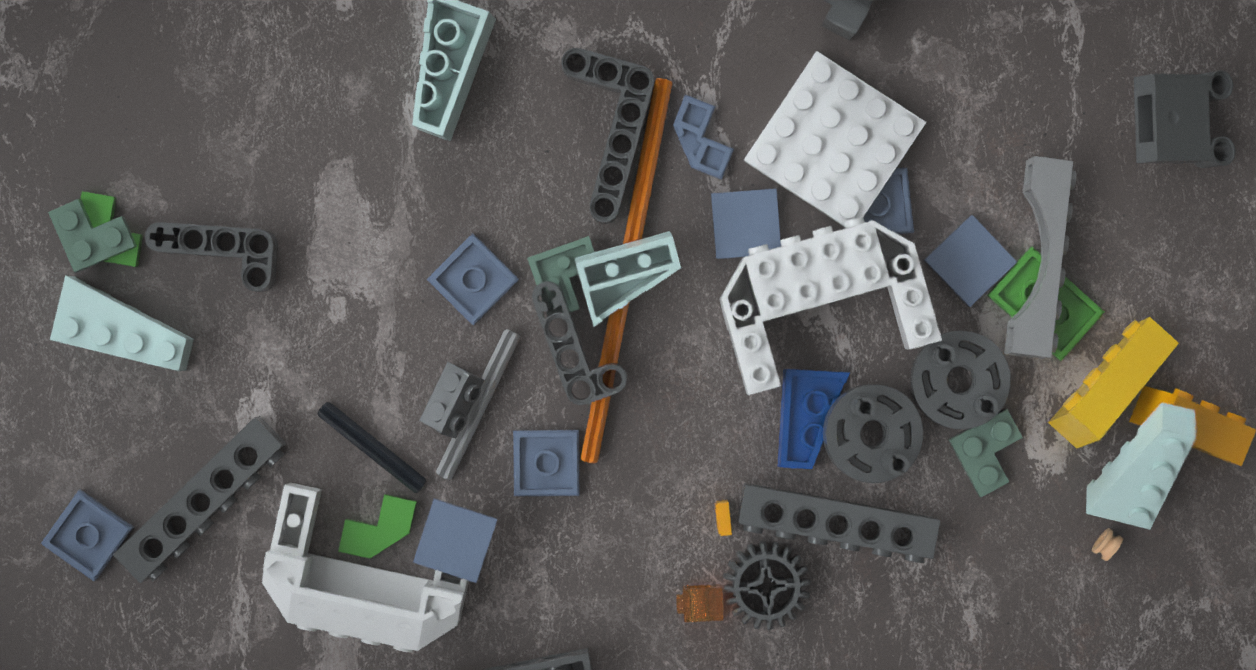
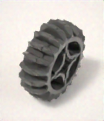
M760 541V551L755 552V548L751 543L747 545V549L750 552V555L747 557L740 550L736 552L737 557L741 560L739 564L729 560L728 566L734 569L735 572L734 574L729 572L723 573V578L732 581V584L723 585L722 591L726 593L733 592V595L727 597L725 602L727 605L737 602L738 605L731 612L734 616H737L744 611L745 613L741 620L743 624H747L751 617H754L755 629H759L762 620H766L767 629L772 630L773 619H777L779 625L784 627L786 623L782 616L788 614L790 619L794 621L797 619V616L791 609L794 606L802 611L805 609V605L798 601V598L806 599L810 597V593L806 590H801V586L811 585V580L800 578L801 575L808 572L806 566L795 567L801 561L799 555L793 556L790 560L788 559L791 553L790 547L786 546L780 554L778 553V542H773L771 551H767L766 542ZM769 559L784 564L790 570L792 578L785 579L784 577L772 575ZM759 561L758 575L754 579L740 582L746 568L752 563ZM765 569L770 582L775 581L776 583L775 586L769 588L768 601L765 593H763V589L758 590L756 587L763 583ZM793 588L789 599L781 607L773 610L775 595L781 591ZM740 593L758 594L762 598L763 611L756 610L747 605Z

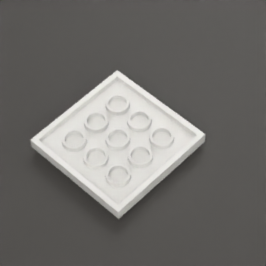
M816 51L745 157L744 162L845 227L844 222L865 216L926 125V122Z

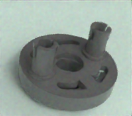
M951 331L941 334L942 341L924 345L913 362L910 384L915 402L929 419L948 428L971 429L987 423L999 413L1010 392L1011 374L1004 354L995 343L978 333ZM968 342H970V343H972V344H975V345H977V346H980V347L983 348L985 351L981 350L980 348H978V347H976V346H974V345L969 344ZM994 363L996 364L997 369H998V375H999V379H1000V387H999V388H998V386H999V380L997 379V372H996V368H995ZM957 367L967 369L972 379L970 387L960 393L954 392L948 385V375ZM925 370H928V371H929V378H930L931 386H932V388L934 389L933 391L931 390L930 385H929L928 372H924ZM946 403V406H948L949 408H951V409H953V410H956V411H959V412H963V413H964V417H963L962 419H954V418H961V417H962V413L954 412V411H952V410L946 408L944 404Z
M864 384L847 390L832 404L824 421L823 441L830 460L842 473L861 482L883 483L906 473L915 462L922 446L923 425L917 408L903 393L884 385ZM886 397H888L889 399H891V400H893L894 402H896L899 406H901V408H899V407H898L895 403H893L892 401L888 400ZM840 419H843V420H844L843 431H844V437H845V439H843V435H842V423H843V421H841ZM874 420L882 426L883 436L877 444L869 446L861 439V429L865 423ZM908 422H910V427H911V445H910V446H909V444H910V438H909L910 432H909V424H908ZM854 455H855L856 458L859 459L861 462H863V463H865V464L871 466L870 472H862V471H869V467L866 466V465H863L862 463H860L859 461H857V460L854 458Z

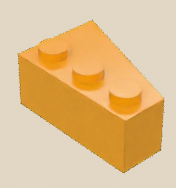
M1147 386L1142 388L1129 422L1141 426L1161 403L1194 410L1196 438L1191 447L1223 461L1242 466L1256 433V429L1245 425L1246 418L1231 412H1227V415L1224 416L1218 413L1220 410L1219 406L1201 400L1200 405L1192 402L1194 397L1192 394L1176 388L1173 394Z

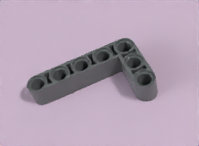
M572 48L564 53L561 61L563 72L567 78L620 93L589 208L591 216L595 221L607 224L616 219L620 210L654 88V76L650 69L645 66L581 48ZM574 56L583 58L586 62L585 68L578 73L570 71L567 68L570 58ZM605 65L615 67L617 70L616 78L612 81L602 80L598 74L600 68ZM636 74H643L648 78L649 84L643 90H636L630 84L631 78ZM628 105L636 106L640 111L639 118L634 122L625 121L621 115L624 107ZM621 136L631 141L630 150L624 154L615 152L612 147L614 140ZM617 168L621 171L623 179L618 185H609L604 181V173L608 169ZM602 199L611 201L614 206L613 213L608 217H600L595 212L596 203Z

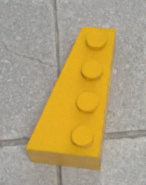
M1151 317L1140 322L1134 320L1126 327L1122 333L1124 338L1118 345L1114 344L1107 350L1102 357L1104 359L1103 362L1084 378L1083 384L1065 401L1060 410L1048 422L1075 448H1080L1100 440L1179 344Z

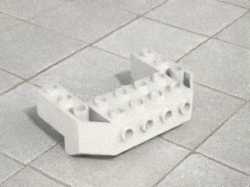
M860 217L844 222L846 229L833 232L832 227L829 226L812 231L814 238L801 241L800 236L797 235L780 240L782 247L772 250L768 249L767 244L748 249L750 256L742 258L719 299L746 394L751 395L781 386L763 321L883 287L888 288L905 349L910 350L942 341L915 244L875 221L865 223L864 218Z
M291 482L284 485L271 548L266 552L264 559L262 584L287 623L296 624L297 628L307 631H316V629L328 631L329 635L339 638H348V636L360 638L361 642L371 645H380L381 643L392 645L393 649L403 652L418 651L458 625L461 620L469 583L468 580L435 570L434 580H428L308 553L322 489Z

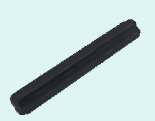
M331 402L324 403L319 409L318 417L412 492L418 493L426 484L427 480L425 477Z

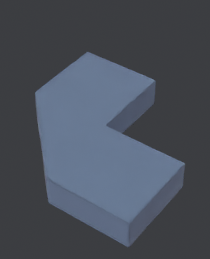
M685 95L673 127L692 169L722 180L734 149L704 137L716 106Z

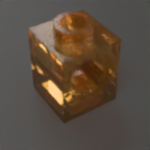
M721 584L682 586V594H676L677 614H683L684 622L724 621L723 590Z

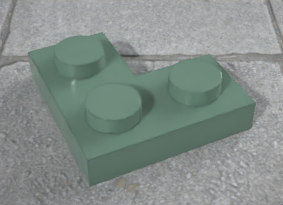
M80 199L48 212L74 273L83 271L137 247L124 216L93 228Z
M589 236L527 258L536 285L548 281L555 282L561 287L570 312L580 309L569 278L579 275L575 258L594 253ZM544 287V294L540 296L542 302L547 301L550 311H546L547 316L563 312L561 305L556 309L554 308L552 299L557 297L555 290L549 291L547 287Z
M1003 409L987 423L975 428L966 429L948 439L978 496L983 497L1009 483L994 453L1023 437L1008 409Z

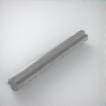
M508 329L504 330L481 377L484 379L481 393L467 414L466 425L458 433L456 439H451L436 470V474L447 480L453 478L520 340L519 334Z

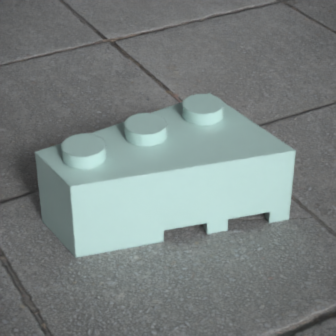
M670 231L575 258L593 326H596L604 318L619 308H623L641 293L648 291L681 268Z

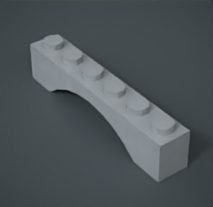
M1039 156L1026 160L1023 194L1031 205L1038 223L1041 239V263L1037 280L1030 296L1021 309L1008 321L1005 355L1043 360L1051 358L1052 353H1055L1057 349L1058 334L1054 333L1055 320H1059L1062 310V303L1058 300L1059 287L1062 288L1065 281V268H1061L1063 255L1067 254L1069 247V236L1065 235L1066 223L1070 222L1073 212V205L1069 203L1070 190H1073L1076 184V171H1073V161Z

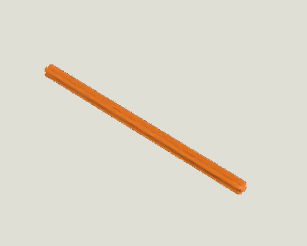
M657 78L655 80L623 244L640 240L643 236L672 88V81L668 79ZM629 304L621 309L619 308L608 317L599 367L610 363L617 364ZM614 369L607 370L603 375L604 383L612 388L616 372ZM611 396L591 403L581 460L584 462H598Z

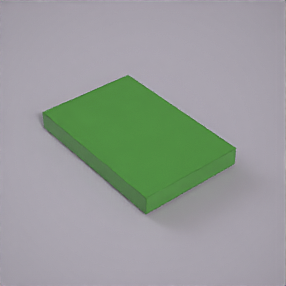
M1030 247L987 295L1011 318L1021 309L1031 294L1037 280L1041 254L1033 247ZM1065 277L1063 287H1059L1058 300L1062 303V310L1059 320H1055L1054 333L1058 334V345L1055 353L1052 354L1059 361L1064 359L1105 313L1067 277Z

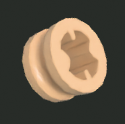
M1108 528L1096 540L1092 547V552L1095 554L1101 553V558L1104 561H1108L1121 546L1123 538L1119 535L1115 537L1113 530Z

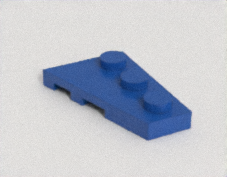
M783 369L777 467L813 469L823 443V426L826 415L832 404L839 397L850 373Z

